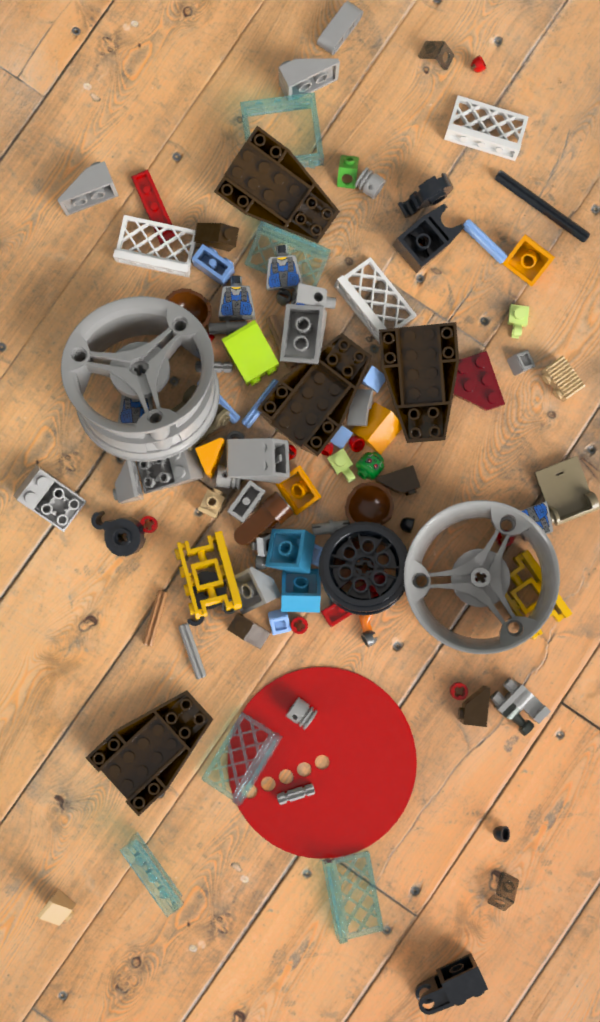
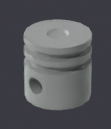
M367 167L359 176L355 187H359V190H363V193L375 199L385 185L386 180L377 173L373 174L374 171Z
M219 464L216 487H232V489L237 487L240 490L241 479L224 478L227 475V465Z
M298 697L287 712L286 717L296 724L299 723L298 726H303L302 729L305 730L316 716L318 710H313L314 707L310 708L307 702Z

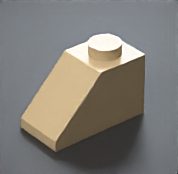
M58 889L37 917L60 926L63 921L68 922L74 915L73 909L76 904Z

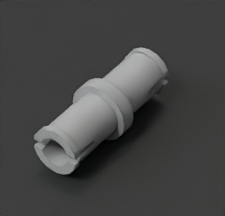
M225 320V322L209 323V335H230V333L247 325V321L230 322Z
M329 520L326 523L312 524L313 535H332L338 529L350 524V521Z

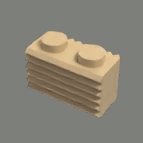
M563 355L541 371L543 381L553 387V394L558 400L561 399L563 402L585 387L583 381L578 377Z

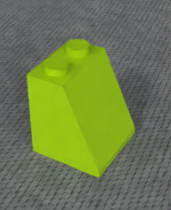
M255 320L221 339L226 353L247 386L250 384L254 386L261 381L263 376H271L278 371L279 362Z

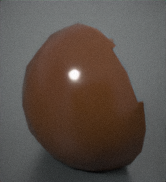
M181 288L173 291L165 298V300L171 301L193 314L204 328L208 325L212 316V310L208 299L192 289Z
M365 482L354 487L348 495L345 505V513L350 523L374 522L383 525L392 518L394 510L393 497L389 490L375 482Z

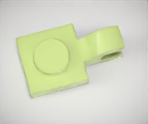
M514 304L509 306L507 324L513 325L511 338L519 339V336L522 335V326L526 327L528 325L529 306Z
M344 448L327 458L337 475L342 472L348 483L355 480L356 477L350 470L353 463Z

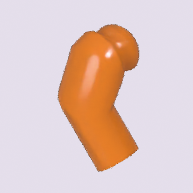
M359 615L363 632L372 630L370 619L373 615Z

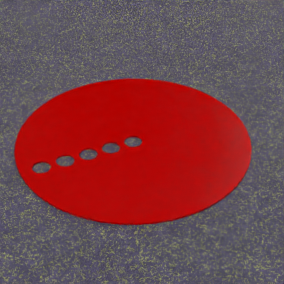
M311 667L287 673L267 684L248 702L240 714L231 735L228 749L230 787L238 808L246 821L260 836L272 845L291 854L307 858L328 859L343 857L363 850L378 841L395 825L410 800L416 778L417 758L414 738L399 706L390 695L371 680L357 673L339 668ZM298 697L307 702L310 708L314 707L313 710H318L316 716L305 730L302 729L303 726H298L299 723L296 724L286 717L287 712ZM319 755L328 757L329 766L326 769L316 767L315 760ZM302 762H306L311 766V773L305 777L300 776L297 772V767ZM285 769L293 773V780L288 784L282 783L279 779L280 772ZM272 777L275 780L273 790L265 791L262 788L261 781L263 778ZM247 784L256 786L257 795L254 798H247L243 794V788ZM307 784H313L315 789L314 795H305L304 798L292 802L287 801V803L282 805L279 804L277 794L287 793L288 790L301 786L303 788Z

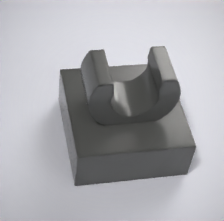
M271 533L256 537L255 542L252 541L250 543L251 550H257L258 556H267Z

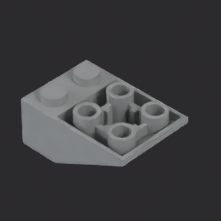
M274 438L226 440L227 477L278 484L290 478L288 440Z
M195 448L192 451L187 449L175 456L158 461H137L144 494L203 478Z
M38 465L33 468L13 495L17 501L63 532L87 502Z

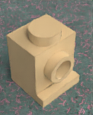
M215 488L212 491L207 489L198 511L217 519L226 500L222 496L223 492ZM215 499V505H209V500Z

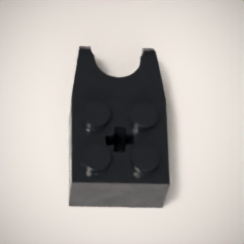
M446 204L421 217L393 243V247L416 274L442 253L464 228L463 224L454 228H448L443 225L441 215L448 208Z
M472 953L436 969V975L417 985L415 995L420 1010L424 1014L431 1015L454 1005H462L473 996L479 997L488 990V987ZM421 989H429L428 991L424 992L421 996L419 995ZM434 1002L433 1007L430 1009L423 1007V1004Z

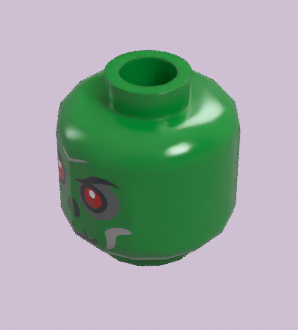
M366 452L356 463L357 474L364 480L376 479L384 469V459L377 452Z

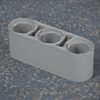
M346 1L321 33L317 45L331 55H334L360 21L363 11L351 2Z

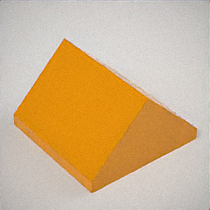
M525 234L503 262V265L532 287L555 257Z
M374 402L372 409H369L368 426H355L351 432L362 438L365 444L381 455L402 427L399 419L391 410Z
M218 438L195 448L203 469L210 479H213L226 446L223 438Z
M300 465L290 472V478L279 484L276 483V486L296 515L321 500V495Z

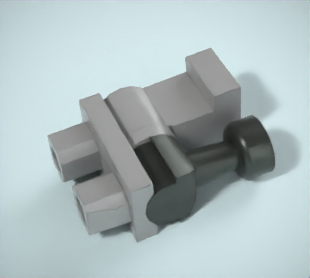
M508 678L503 683V686L509 692L503 696L499 691H496L490 696V699L495 704L494 707L504 717L514 721L519 726V732L525 736L534 728V724L530 720L525 721L519 713L522 710L538 724L551 711L523 684Z

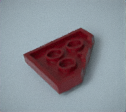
M487 351L459 360L454 389L456 397L468 403L470 402L484 411L505 405Z

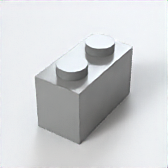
M249 480L227 512L244 523L264 497L266 491Z

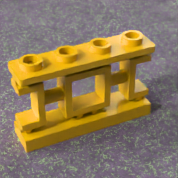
M222 531L214 532L213 536L208 535V545L190 549L187 540L184 543L177 542V549H174L176 559L181 560L182 564L179 567L181 578H185L187 583L183 585L185 594L191 598V603H188L191 615L195 614L196 619H200L201 616H207L206 606L222 602L225 604L226 611L232 608L234 610L242 608V601ZM213 543H216L222 565H219L217 558L210 560L206 558L205 553L214 551ZM184 550H186L188 557L198 555L199 558L198 563L190 564L191 573L188 572L183 553ZM214 566L218 581L200 585L196 570ZM223 578L226 579L231 601L228 600L227 594L216 595L215 589L224 587ZM192 586H196L197 593L208 592L209 599L200 601L201 609H198Z
M523 550L512 558L518 566L510 571V578L516 587L508 592L512 599L507 592L504 595L515 616H522L519 609L526 615L534 609L538 601L536 600L525 608L516 592L529 583L538 596L541 591V567L529 550ZM526 566L533 577L522 581L517 573ZM558 593L554 606L555 609H553L550 615L556 622H560L563 618L573 614ZM541 629L530 639L535 640L537 636L543 634Z

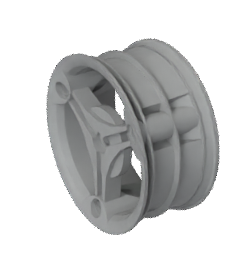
M136 296L115 300L99 307L86 316L76 326L65 345L61 360V377L66 394L76 408L79 421L86 434L97 446L111 455L139 462L170 458L194 445L211 426L220 400L219 381L214 369L213 347L203 325L185 308L171 301L156 297ZM159 335L149 343L134 342L123 346L116 353L104 352L112 345L131 337ZM181 345L201 360L202 367L200 380L195 392L182 408L174 412L170 409L161 408L159 392L166 386L170 378L169 359ZM91 373L109 377L119 393L139 400L145 413L138 419L136 425L109 420L89 406L83 395ZM153 396L157 409L149 411L145 398Z
M474 500L455 504L442 510L420 529L408 550L404 568V585L409 605L416 619L435 639L446 646L462 652L493 654L519 646L542 628L556 604L560 586V570L556 552L543 529L531 517L517 508L504 503ZM468 519H491L495 533L484 549H474L464 553L457 559L452 570L429 573L425 566L422 565L428 547L446 528ZM503 521H510L512 529L509 531L503 530L501 527ZM498 533H501L506 537L496 554L490 551ZM521 534L528 540L536 552L542 574L540 595L536 606L528 617L515 616L504 596L510 585V572L502 556L509 537ZM477 573L486 575L484 583L475 581ZM419 576L427 578V584L423 587L418 586L416 583V579ZM451 576V583L431 584L430 577ZM431 588L454 589L456 595L466 604L474 607L488 606L502 624L499 636L493 638H471L451 631L433 616L424 598ZM498 601H501L511 616L506 622L494 606ZM511 622H517L519 625V630L516 633H511L508 630V625Z

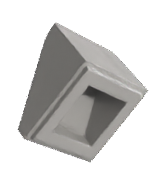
M528 350L514 354L507 359L514 376L536 367Z

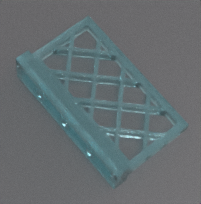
M260 221L258 232L245 265L267 274L268 260H265L262 251L272 247L277 257L274 246L282 243L287 245L288 255H292L291 253L296 251L304 253L306 259L298 262V265L307 262L310 272L301 275V278L312 274L314 278L313 286L317 287L331 255V250L264 221ZM260 236L268 237L271 245L260 248L258 243ZM261 254L263 263L258 265L250 263L253 255ZM314 258L323 260L320 268L312 270L309 260Z
M242 712L201 780L240 806L243 804L283 736L273 732ZM243 718L250 722L252 730L241 732L240 723ZM263 730L269 735L264 742L258 743L255 731ZM252 732L255 744L245 746L242 735ZM239 736L241 747L231 749V738ZM255 746L257 755L254 759L248 760L245 748ZM242 749L245 761L234 763L232 751ZM229 752L231 764L221 766L220 756L223 753ZM245 763L247 772L245 775L237 777L235 765ZM232 766L234 778L224 780L222 768ZM219 769L221 781L213 782L208 776L211 771ZM235 780L236 790L233 794L226 790L225 782Z
M139 833L133 834L128 843L120 849V852L165 916L168 917L184 905L183 895Z
M369 851L335 859H323V870L335 935L338 942L342 944L348 942V939L384 931ZM365 857L366 865L361 871L354 865L358 858ZM345 862L349 865L344 875L337 871L336 864ZM352 868L360 872L355 883L346 878ZM363 876L370 880L366 890L358 886ZM345 880L353 885L347 895L341 891V885ZM356 887L364 892L359 902L351 898ZM367 895L372 897L374 902L370 910L362 905ZM348 900L356 904L351 915L344 908ZM360 907L368 912L362 922L354 917ZM371 915L377 918L378 926L370 928L365 924ZM353 919L360 926L357 931L349 933L348 926Z

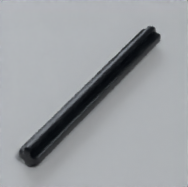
M500 170L495 177L497 182L581 242H585L589 238L590 233L504 171Z

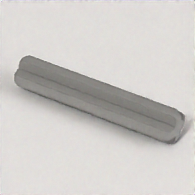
M182 624L178 628L196 679L204 678L206 672L189 624Z

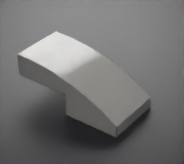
M357 389L349 407L347 425L368 426L369 409H372L373 390Z

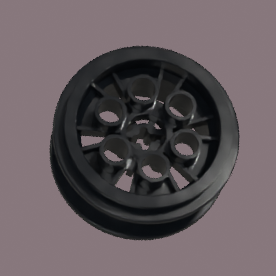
M374 522L348 524L333 533L321 551L319 575L324 590L338 607L349 613L374 615L386 611L405 592L404 568L408 551L399 536L381 524ZM359 540L360 548L356 550L352 542ZM371 543L374 548L372 551L366 552L362 548L363 545ZM379 545H383L385 549L377 553L376 550ZM351 549L355 552V555L352 558H346L344 552ZM383 555L389 559L388 563L384 565L377 561ZM336 559L345 561V564L334 565ZM364 565H367V568L370 569V571L367 570L366 573H362V570L359 568H363ZM342 569H349L351 575L347 578L340 575ZM384 569H396L395 576L385 573ZM377 575H382V576H384V577H385L384 583H382V584H377V583H375V581H374L375 576H377ZM351 581L353 584L347 593L344 592L341 588ZM359 581L366 583V588L362 591L355 588L356 583ZM372 585L378 593V596L371 598L369 587Z

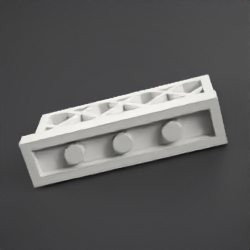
M458 95L444 140L515 161L522 145L521 142L529 117ZM459 103L465 104L469 109L462 112L458 105ZM482 109L487 115L479 117L476 111ZM472 113L476 120L468 122L465 116ZM497 114L501 115L504 121L498 123L494 116ZM461 118L465 125L459 126L453 124V122ZM490 118L493 126L486 128L483 121ZM518 120L523 123L522 126L515 128L512 121ZM479 124L482 131L473 130L471 126ZM508 124L511 131L504 134L501 126ZM496 129L500 136H492L489 132ZM514 134L518 141L517 143L509 141L507 137Z
M124 215L113 258L118 263L189 277L196 242H193L195 230ZM128 221L136 223L139 227L130 234L126 229ZM153 226L157 232L147 237L143 229ZM166 230H172L175 236L166 241L162 233ZM141 231L146 239L136 245L132 236ZM184 234L193 235L192 241L186 245L180 239ZM160 235L164 243L154 248L150 240ZM130 238L134 247L129 250L122 249L123 242ZM178 239L183 247L173 253L169 244ZM148 242L153 250L144 254L140 251L139 247ZM167 246L171 255L166 258L160 257L158 251ZM185 250L188 254L187 263L179 261L176 255Z
M371 257L346 275L339 277L335 282L334 287L379 344V329H387L384 325L385 320L395 321L394 328H400L417 316ZM368 264L374 270L373 275L363 274V269ZM351 276L360 277L359 286L352 285L348 279ZM362 279H372V288L362 286ZM375 281H383L385 290L376 289ZM361 290L371 292V300L363 299L361 297ZM374 293L384 294V301H373ZM387 295L395 296L397 303H386ZM373 305L383 306L382 315L373 312ZM386 307L396 309L395 317L385 316ZM399 309L406 310L410 316L406 319L398 318Z

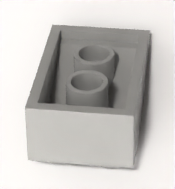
M294 59L283 62L278 67L279 86L288 103L290 104L337 81L339 76V59Z
M103 161L95 162L86 168L57 200L66 216L119 195L106 163Z
M286 304L280 361L318 364L327 318V311L324 306Z

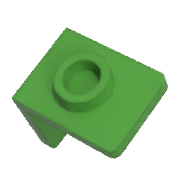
M340 156L337 187L355 189L359 157ZM349 174L353 180L350 183H344L342 176Z

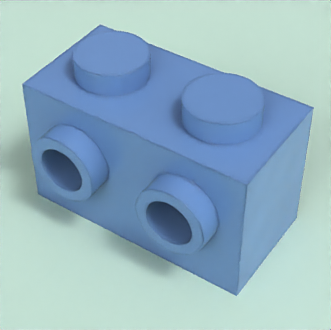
M204 244L201 245L192 257L193 266L223 287L235 273L234 264L229 259L222 258L215 249Z

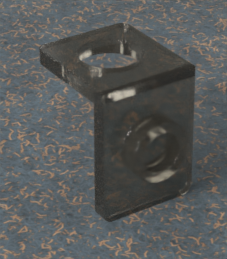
M425 41L418 57L420 59H436L443 70H448L454 58V53L445 41ZM446 51L448 54V59L444 63L443 54Z
M501 872L496 893L488 899V903L502 911H506L514 904L519 880L505 872ZM495 900L503 901L505 904H499Z

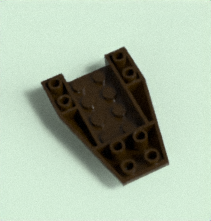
M256 126L214 190V193L245 215L316 243H319L340 212L293 153L259 126Z
M457 322L379 329L382 370L407 443L446 440L459 366Z
M341 333L321 348L318 364L301 363L280 379L259 405L257 411L273 428L301 449L318 457L341 428L372 355Z
M186 690L116 729L85 758L98 772L102 771L127 799L125 802L140 816L170 787L213 721V718Z

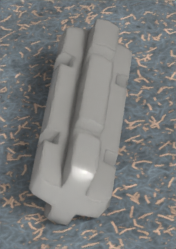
M197 361L195 370L196 372H201L202 363ZM214 362V369L216 373H222V371L224 373H231L233 364L232 362Z
M307 784L303 788L301 786L288 790L287 793L277 794L279 804L282 805L287 803V801L292 802L304 798L305 795H314L315 789L313 784Z

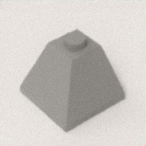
M125 461L115 482L116 489H113L114 499L118 500L120 504L144 499L135 461Z
M253 567L235 575L242 601V608H240L242 615L281 596L274 579Z

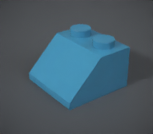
M272 529L265 566L292 573L310 574L316 536L307 530Z
M310 569V574L292 573L282 570L281 612L320 613L321 579L319 569Z

